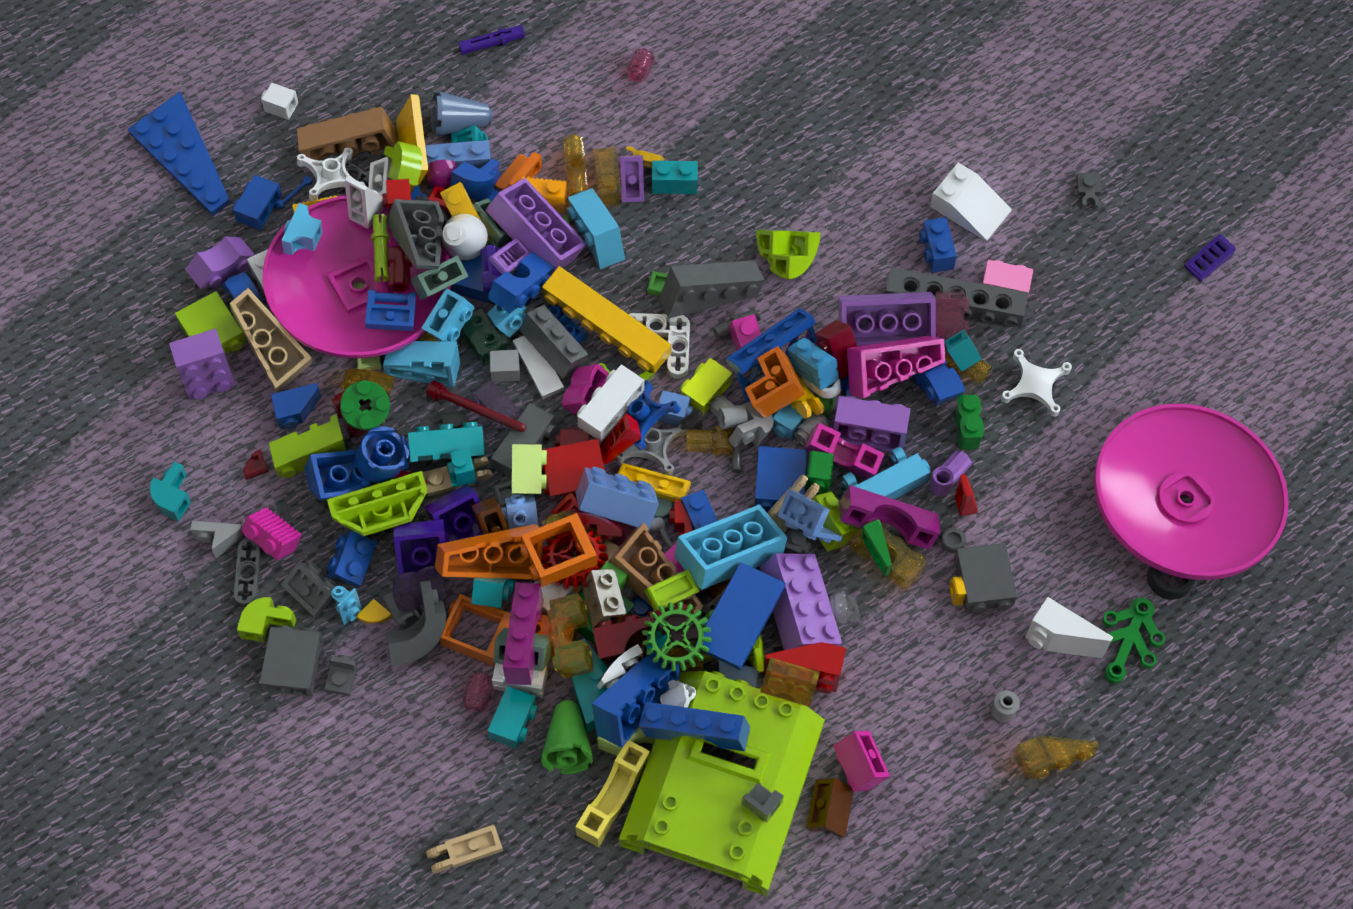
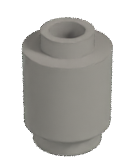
M812 413L811 417L807 418L797 427L794 437L800 445L805 447L812 428L818 423L828 426L829 421L824 415Z
M1008 690L999 692L991 706L993 717L999 722L1013 720L1020 706L1018 696Z

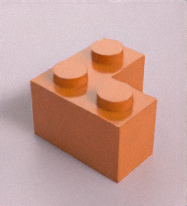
M778 346L758 357L765 376L747 386L745 390L752 406L766 418L804 396L805 392L789 357Z

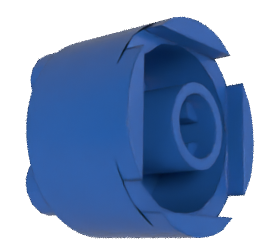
M380 426L371 429L363 437L355 454V464L361 473V477L365 481L376 483L396 479L408 459L410 452L409 444L403 435H398L390 427Z

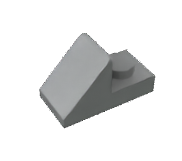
M192 521L190 530L194 538L199 542L210 543L213 540L212 552L215 558H218L244 538V534L241 532V524Z

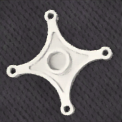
M345 148L344 152L337 158H328L324 161L310 159L304 154L297 156V165L310 169L317 181L316 185L309 190V199L311 201H317L318 195L324 190L345 187L347 176L355 180L348 174L345 168L347 160L352 159L353 150L351 148Z
M1016 349L1013 359L1020 366L1021 380L1014 389L1003 392L1002 402L1009 403L1014 398L1030 397L1042 402L1050 411L1051 416H1058L1060 406L1053 401L1052 385L1059 377L1068 375L1072 365L1065 362L1056 369L1041 368L1028 362L1023 356L1024 352L1021 349Z

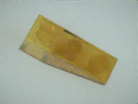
M1038 736L1018 744L1014 753L1027 779L1035 777L1038 780L1049 775V771L1058 768L1061 771L1069 768L1075 760L1081 759L1084 762L1096 756L1095 753L1100 743L1099 741Z

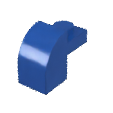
M491 159L480 169L467 162H463L452 171L450 187L461 182L470 199L490 197L493 194L494 184L497 183L500 177V162Z
M245 272L229 277L222 284L224 291L232 300L249 288L265 306L256 287Z

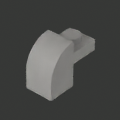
M750 401L743 404L747 411V422L738 425L728 439L733 447L742 443L746 445L751 441L758 447L773 427V415L771 414L764 418L752 406Z

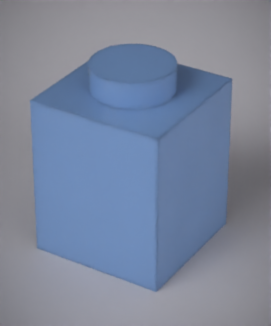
M662 391L659 404L676 401L681 410L677 414L673 412L667 413L658 421L679 426L680 424H685L686 420H691L694 407L690 406V397Z

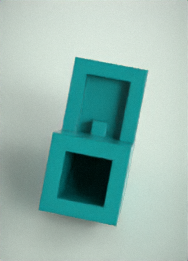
M174 461L171 468L166 469L162 481L153 477L150 484V494L157 509L163 515L179 522L191 501L187 492L178 489L187 474L183 465Z

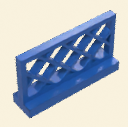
M799 307L726 358L728 365L734 369L746 403L750 402L745 388L757 381L755 379L759 369H762L758 357L777 346L781 349L788 342H790L789 348V346L799 341V335L807 330L805 338L814 344L817 342L813 328L816 322L813 315ZM753 367L749 379L744 378L743 373Z

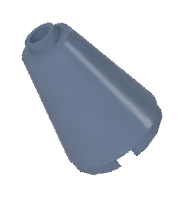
M441 91L433 92L432 100H436V105L431 107V129L434 131L433 136L452 134L473 125L477 128L487 127L488 123L492 122L493 110L489 109L488 104Z

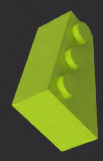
M337 414L331 416V421L318 426L317 423L310 425V430L298 435L297 432H293L269 443L278 478H291L297 473L305 471L304 467L310 454L346 451Z

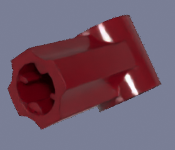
M389 246V289L395 292H404L410 289V267H412V262L400 246Z

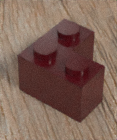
M835 320L815 333L817 340L815 345L836 359L839 379H843L848 375L847 348L857 347L851 325Z

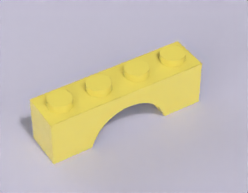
M630 740L627 741L615 759L610 775L596 799L587 806L575 826L578 837L598 848L600 847L643 774L650 751Z

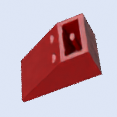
M819 642L766 654L763 675L768 676L769 680L781 682L782 680L790 681L794 686L800 688L807 686L815 687L821 693L837 692L846 648Z

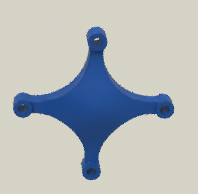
M644 380V391L638 399L631 402L626 412L638 421L642 437L634 443L638 450H643L646 447L644 442L646 433L663 415L670 412L677 414L681 410L676 401L666 404L653 402L650 396L653 386L648 380Z

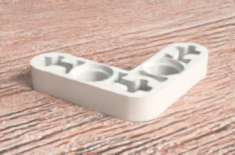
M629 314L641 324H643V321H646V327L660 337H668L671 348L675 343L684 344L685 349L678 352L672 348V353L667 361L668 374L675 379L685 377L689 366L690 322L688 318L684 315L668 319L666 314ZM660 322L663 327L659 330H653L650 328V324ZM666 322H669V330H666V328H667V323H666ZM677 323H682V330H677ZM676 358H681L680 371H675Z

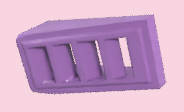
M515 238L488 259L501 274H504L506 271L510 273L515 270L519 262L529 255L530 252Z

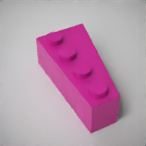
M925 336L847 348L850 395L866 398L873 392L882 391L891 384L898 381L902 382L909 379V376L922 373L944 363V339Z

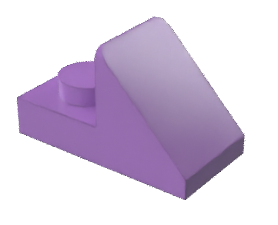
M643 155L620 156L622 202H644Z

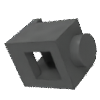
M790 528L786 535L787 541L783 554H809L813 544L809 542L808 537L802 535L803 530Z

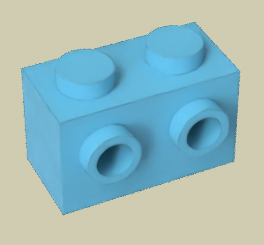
M446 288L423 324L422 329L438 341L455 342L465 322L471 318L475 307L464 297Z

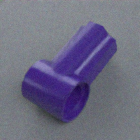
M488 245L481 249L483 266L481 274L484 292L490 291L493 281L502 275L488 259L501 249L495 245Z

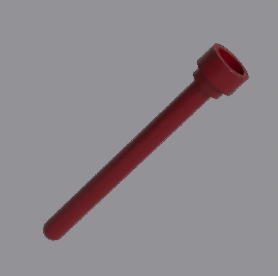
M433 380L427 387V398L434 401H449L518 432L526 430L524 423L449 392L443 383Z

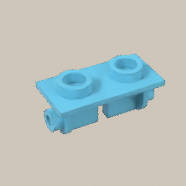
M343 586L334 587L331 595L336 601V610L340 614L342 623L345 625L349 620L354 621L357 618L356 616L361 612L360 609L362 607L355 588L349 592Z

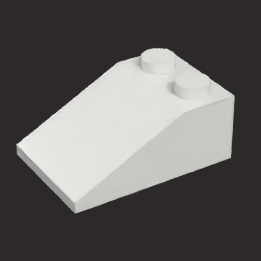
M960 163L956 164L933 192L930 205L934 210L986 242L1012 211L978 174Z
M1047 597L1033 618L1025 637L1037 649L1043 648L1051 652L1103 658L1113 639L1111 635Z

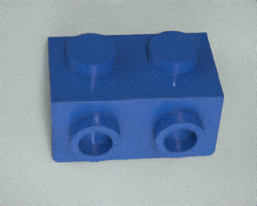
M352 530L340 535L335 543V548L337 549L335 555L331 557L326 567L328 570L326 578L331 580L337 578L354 587H360L377 542Z

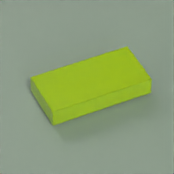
M689 569L644 591L655 611L659 610V606H663L664 609L667 608L669 602L675 604L698 593L699 589Z

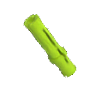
M376 214L372 217L373 234L371 235V241L374 243V280L380 283L382 274V283L389 281L387 243L390 241V235L387 233V216L381 214V221L379 222V214Z

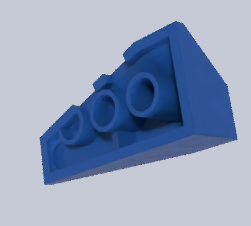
M357 450L310 454L304 469L309 489L319 500H327L376 483L365 481L361 477V473L355 464ZM406 461L402 471L408 469V461Z

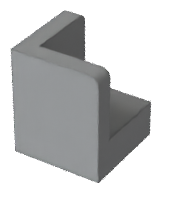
M518 350L490 352L492 382L520 381Z

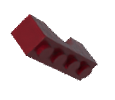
M683 604V610L686 611L687 604ZM659 610L648 612V617L638 619L637 615L624 617L623 622L613 624V620L598 623V628H594L593 632L599 659L605 660L621 656L626 652L629 642L636 634L651 629V627L645 625L646 620L652 623L655 621L650 614L654 612L659 617L662 613ZM671 616L665 619V621L672 626H680L688 618L684 616ZM695 624L690 627L687 633L688 641L698 640L699 634ZM660 626L658 627L657 630L667 634L663 628H661ZM667 628L671 632V636H673L671 638L673 642L678 640L684 643V637L681 636L684 634L683 630L677 633Z

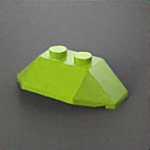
M419 471L327 499L334 521L362 536H366L412 522L428 489L423 473Z

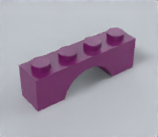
M849 485L839 501L840 522L863 528L868 522L879 519L880 522L889 524L897 529L907 543L930 550L940 534L938 513Z
M515 583L503 660L506 684L532 685L535 665V631L537 622L541 621L544 603L540 583Z

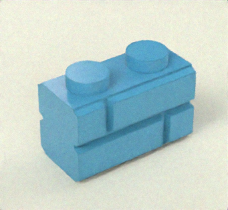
M802 338L789 346L788 356L795 372L810 383H814L817 388L823 390L838 380L836 359L810 340Z

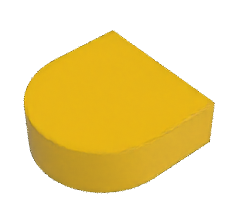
M961 576L950 579V594L954 606L963 605L966 596L965 585Z

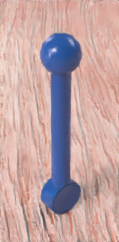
M309 176L304 177L303 183L283 200L276 202V207L278 209L284 208L288 200L306 185L308 186L312 183V178Z

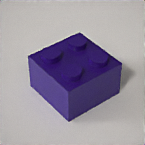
M443 519L405 523L394 527V544L400 582L442 577L435 569L437 544L446 543Z

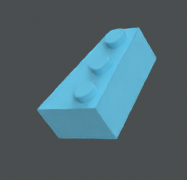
M591 188L568 197L569 207H567V213L571 220H575L576 227L585 239L599 268L603 269L625 260L619 226L594 189Z
M414 341L399 350L386 354L383 368L385 376L424 383L436 380L447 387L454 388L460 367V358L457 342Z

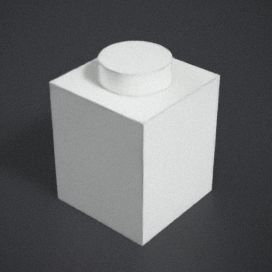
M274 83L270 84L261 97L265 112L289 120L298 105L296 91Z

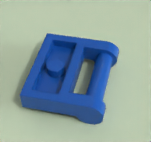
M368 290L365 328L413 331L416 292L396 294L378 293L376 290ZM376 302L407 303L408 305H390V304H375V303H376Z

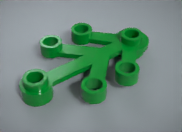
M1146 598L1134 599L1128 609L1119 612L1107 611L1102 618V623L1108 628L1114 627L1117 622L1132 618L1128 627L1107 633L1113 637L1111 643L1124 639L1114 663H1110L1104 672L1106 680L1112 684H1118L1123 681L1126 675L1124 664L1133 644L1139 654L1140 664L1143 668L1151 669L1157 661L1156 656L1148 651L1139 632L1141 623H1143L1149 635V644L1152 647L1160 648L1165 642L1164 634L1157 630L1151 618L1154 614V605ZM1138 606H1144L1146 611H1140ZM1106 617H1112L1114 622L1107 621ZM1153 637H1159L1161 642H1155ZM1144 658H1150L1152 660V663H1146L1144 661ZM1112 669H1118L1120 671V674H1114L1112 672Z

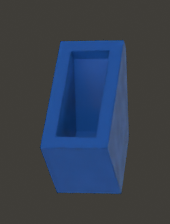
M318 383L271 394L280 429H292L297 427L298 424L304 423L321 398Z

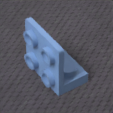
M788 489L777 515L786 521V526L795 530H803L802 535L813 540L819 538L830 543L831 540L841 541L842 536L823 526L830 509L795 490Z

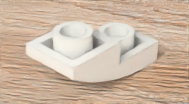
M639 644L624 652L613 662L597 685L599 690L605 687L609 689L626 674L625 670L639 663L638 659L643 653Z

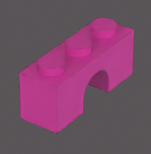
M821 423L812 428L804 450L808 452L832 453L834 455L833 464L865 479L876 475L884 453L865 444L855 445L840 438V432Z

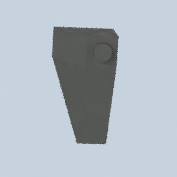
M394 199L387 218L392 236L416 269H439L442 225L444 223V216L439 202Z

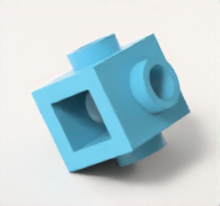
M496 304L487 314L494 325L510 338L522 326L527 308L524 305L522 308H517L512 313H508Z

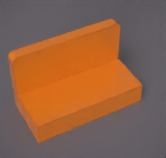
M533 152L528 158L519 154L499 178L495 186L503 191L520 181L523 176L525 178L528 176L529 178L535 177L542 168L541 155Z

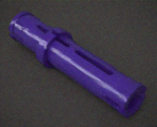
M520 24L507 29L499 28L496 32L459 41L458 44L461 54L464 55L500 44L502 46L507 45V42L525 38V34Z

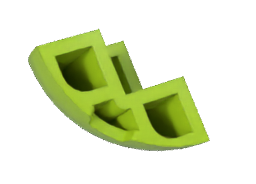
M756 230L759 253L771 265L769 269L779 277L793 279L800 276L809 268L816 256L821 232Z

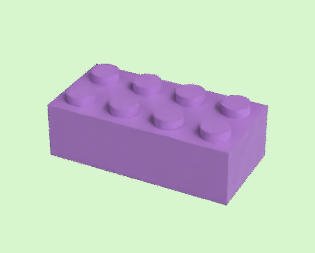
M526 178L499 192L486 209L488 214L502 227L510 238H517L530 253H535L553 265L554 270L552 274L559 266L563 268L573 262L587 245Z
M932 292L838 296V321L851 325L857 346L925 336L936 337V298Z
M776 553L760 566L761 572L786 583V587L773 609L784 650L819 642L837 646L842 644L815 554Z

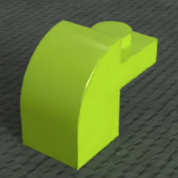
M397 141L394 147L386 146L384 155L392 158L388 177L393 180L409 179L411 185L417 186L422 169L421 149L416 145Z
M271 597L259 598L249 603L243 610L237 632L241 639L265 643L270 625H285L294 628L296 623L295 614L290 608L285 606L274 608Z

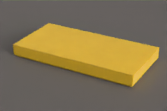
M411 94L396 119L399 142L416 145L421 149L422 169L418 181L419 185L428 171L420 101L418 95ZM410 184V193H411V194H412V191H413L414 186H416V185H411V184Z

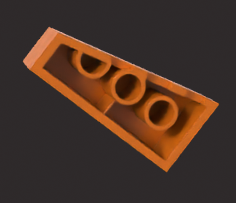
M537 524L437 544L435 569L442 577L533 579L529 571V566L532 565L528 558H523L519 545H522V534L540 527ZM543 541L533 544L540 562Z

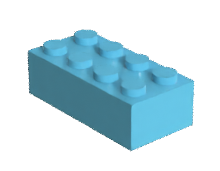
M757 505L678 536L674 557L685 570L689 569L695 583L703 590L732 578L741 562L752 568H757L774 554H783L787 536L760 505Z

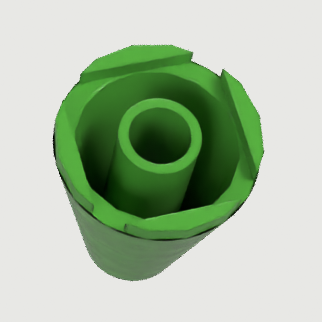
M571 700L560 702L555 706L541 755V762L549 771L553 772V768L562 769L561 774H575L588 769V764L593 762V755L580 706Z

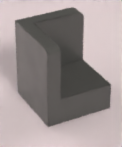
M757 783L748 795L745 794L742 797V805L767 823L783 803L784 796L777 790L771 793L761 784Z

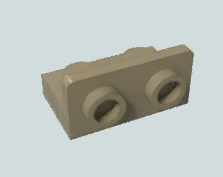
M591 570L586 577L588 587L585 588L582 585L594 629L598 628V623L609 621L611 617L624 616L626 610L615 570Z

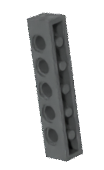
M890 267L885 293L932 292V294L936 295V313L955 314L963 319L977 318L985 323H1003L1007 327H1021L1028 292L892 267Z

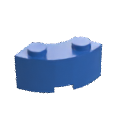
M946 360L944 363L929 370L912 375L915 385H919L921 391L924 390L928 399L932 400L935 406L959 398L966 391L954 368L948 369L945 365L947 364Z

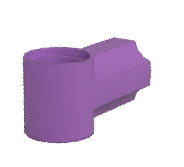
M956 450L941 467L934 470L930 482V490L934 495L943 497L949 494L952 486L959 480V477L971 467L972 461L966 453Z

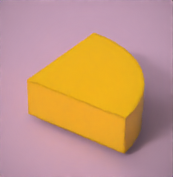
M373 599L356 617L359 621L366 624L383 623L388 621L392 614Z

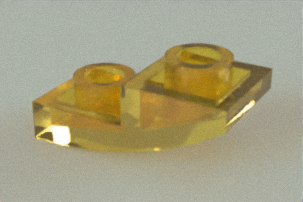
M346 369L341 388L347 389L355 382L367 380L379 384L389 397L395 377L372 370Z

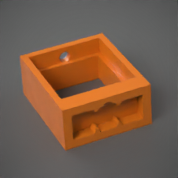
M577 513L521 535L522 545H519L521 554L524 559H529L532 565L529 566L531 576L534 581H539L541 587L597 565V554ZM570 530L581 555L544 570L533 544Z
M460 594L457 601L453 600L449 607V617L440 638L441 646L495 667V639L503 628H509L511 613L495 607L471 604L472 598ZM464 611L499 623L487 651L452 638Z

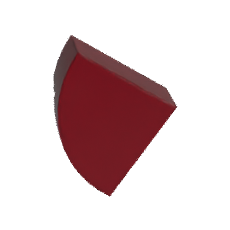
M261 449L252 453L244 467L246 480L269 472Z

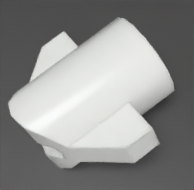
M671 680L668 682L670 690L660 696L661 704L688 708L690 701L696 696V690L692 686L679 681Z

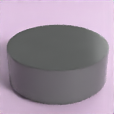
M957 528L947 529L941 538L942 547L951 553H956L958 548H964L966 543L965 534Z

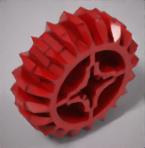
M593 530L588 532L587 535L597 554V565L554 582L556 587L564 583V590L567 591L569 586H573L576 592L578 591V586L582 583L583 587L586 588L588 587L586 577L591 570H601L608 560V554L605 553L607 546L601 544L602 538L600 536L595 537ZM571 531L563 532L561 535L553 536L554 539L548 538L546 540L547 546H543L542 553L544 555L541 556L544 570L572 559L574 551H576V557L581 555ZM570 545L566 550H561L563 547Z

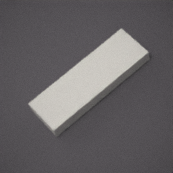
M522 336L513 340V345L518 350L519 356L542 399L564 391V386L556 371L526 337Z

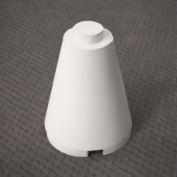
M459 214L446 222L442 230L441 240L450 256L455 257L458 255L460 260H472L481 254V249L485 248L488 233L483 222L477 217L470 214Z

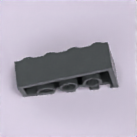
M755 260L671 266L659 300L669 319L756 297L759 295L764 278Z

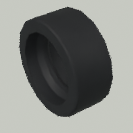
M1149 566L1147 572L1148 585L1152 591L1161 598L1169 600L1180 599L1187 595L1196 581L1194 579H1186L1182 586L1171 587L1159 579L1157 569Z

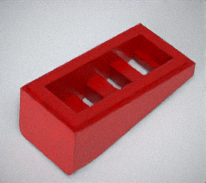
M627 413L618 421L599 445L604 464H608L642 438L638 421Z
M962 474L959 477L954 495L959 515L976 514L978 508L973 490L966 474Z

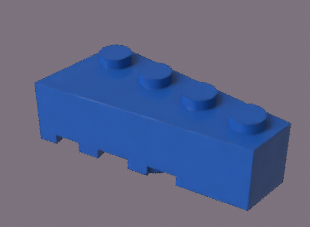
M656 652L645 656L592 703L596 734L622 748L639 728L645 702L659 704L661 702L660 696L670 690L668 682L680 679L679 664H677L676 671L671 670L672 663L670 662L663 669L661 667L662 658L657 663L653 662V658L657 655Z

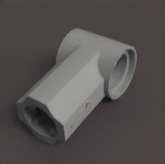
M717 396L710 403V411L718 418L721 429L736 428L748 420L744 405L735 406L724 396Z

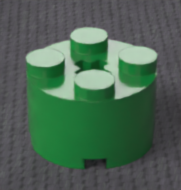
M367 380L358 381L350 385L343 393L340 402V412L343 420L351 428L360 431H369L379 427L385 421L390 409V401L386 391L379 384ZM369 401V408L371 410L368 411L365 409L362 412L360 410L361 405L359 402Z

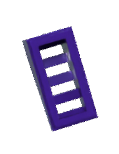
M1219 234L1192 257L1184 267L1201 282L1228 261L1236 249L1224 236ZM1210 251H1212L1218 257V259L1215 256H1213L1210 253ZM1203 257L1206 258V259L1211 263V265H1209V264L1203 259ZM1195 263L1200 264L1205 270L1202 271Z

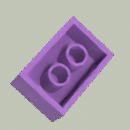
M216 329L169 343L177 370L190 400L203 399L207 394L216 391L225 392L230 387L235 386Z
M839 396L833 429L841 433L840 438L855 445L865 444L876 450L891 452L899 446L903 449L911 408L904 407L901 404H883L877 400H860L854 396Z

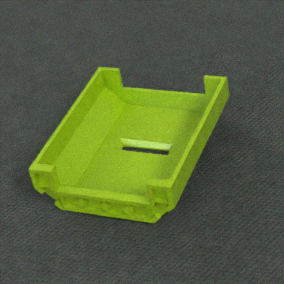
M680 672V679L678 681L690 685L696 690V696L690 701L688 708L745 716L750 725L745 751L726 750L756 759L755 768L753 770L702 753L701 750L704 742L714 746L717 745L700 738L677 736L673 737L671 741L655 739L619 837V846L644 854L645 849H649L742 881L743 889L767 897L823 730L825 719L803 703L798 702L795 697L789 695L780 696L765 687L758 689L749 686L750 684L744 680L736 679L734 681L725 678V675L720 672ZM757 783L761 784L771 793L777 790L784 796L783 803L767 823L742 805V797L745 794L748 795Z

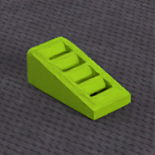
M761 633L747 657L748 662L758 672L764 671L765 650Z

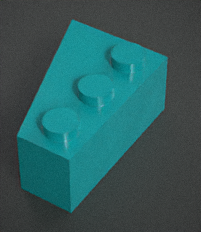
M477 422L463 423V428H453V424L439 425V430L430 431L429 426L415 427V432L408 433L410 462L451 458L450 453L469 449L471 456L485 455L483 426H477Z

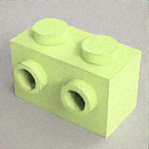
M512 444V494H542V489H546V475H542V465H547V450H542V445Z

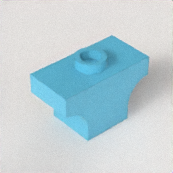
M299 203L292 219L286 222L285 234L282 238L283 253L293 255L294 252L300 249L315 251L323 233L321 220L309 215L307 205Z

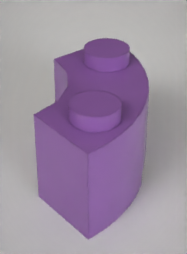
M225 236L213 248L204 252H197L185 270L200 289L210 287L215 289L229 277L247 271L250 268L247 259L255 254L242 238Z

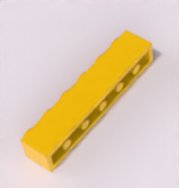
M559 266L542 286L544 299L549 304L560 306L565 315L571 319L577 318L586 330L590 332L594 330L600 335L599 337L603 342L608 345L612 343L618 347V351L623 356L635 359L637 365L643 370H650L655 374L672 353L669 342Z

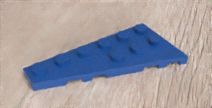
M181 92L175 94L127 129L129 134L212 216L230 204L228 195Z

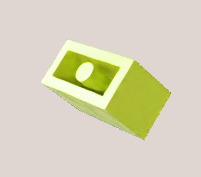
M709 358L705 364L701 363L697 367L695 375L691 380L687 379L680 388L681 395L690 397V406L694 407L696 412L704 416L710 409V403L714 401L715 397L721 396L732 384L733 373L712 358Z

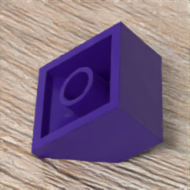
M467 484L424 506L430 521L443 519L446 542L481 535L471 508L472 505L480 501L476 492Z

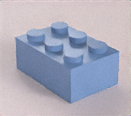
M592 467V469L584 468L575 493L579 510L635 527L645 523L649 530L659 505L654 487L645 481H638V483L630 481L628 477L622 474L610 475L598 467Z

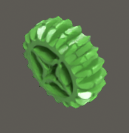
M669 602V611L665 612L663 606H659V611L662 613L659 617L654 612L650 614L655 619L654 623L646 620L645 625L651 627V631L644 630L642 632L644 636H650L649 640L643 641V645H652V648L648 649L646 653L647 655H652L656 652L657 655L653 658V662L657 663L662 658L661 667L663 669L670 662L672 663V671H676L677 664L679 663L681 664L682 671H685V662L689 661L690 665L695 667L696 664L693 660L695 656L700 661L704 659L699 653L700 650L709 652V648L704 646L703 642H712L711 637H704V633L711 632V627L702 628V625L706 624L708 619L706 617L701 620L697 619L702 613L699 609L694 614H691L693 605L689 604L685 611L683 610V602H678V609H674L673 603ZM671 616H684L688 618L680 626H672L665 621V619ZM693 624L696 625L699 634L696 647L687 640V633ZM659 626L666 631L668 636L661 649L658 648L656 642V632ZM667 628L677 633L683 630L684 634L681 636L684 637L683 640L687 645L678 640L671 643L670 638H673V636H671V632ZM677 646H681L689 652L688 655L678 658L666 655Z

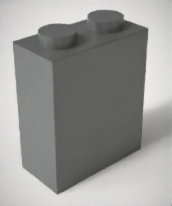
M1006 543L958 548L954 558L958 576L963 578L965 585V612L973 611V613L979 614L991 608L1003 611L1014 606L1017 594Z
M285 625L278 626V628L270 627L259 683L263 692L313 697L323 644L320 632L312 628L295 630Z

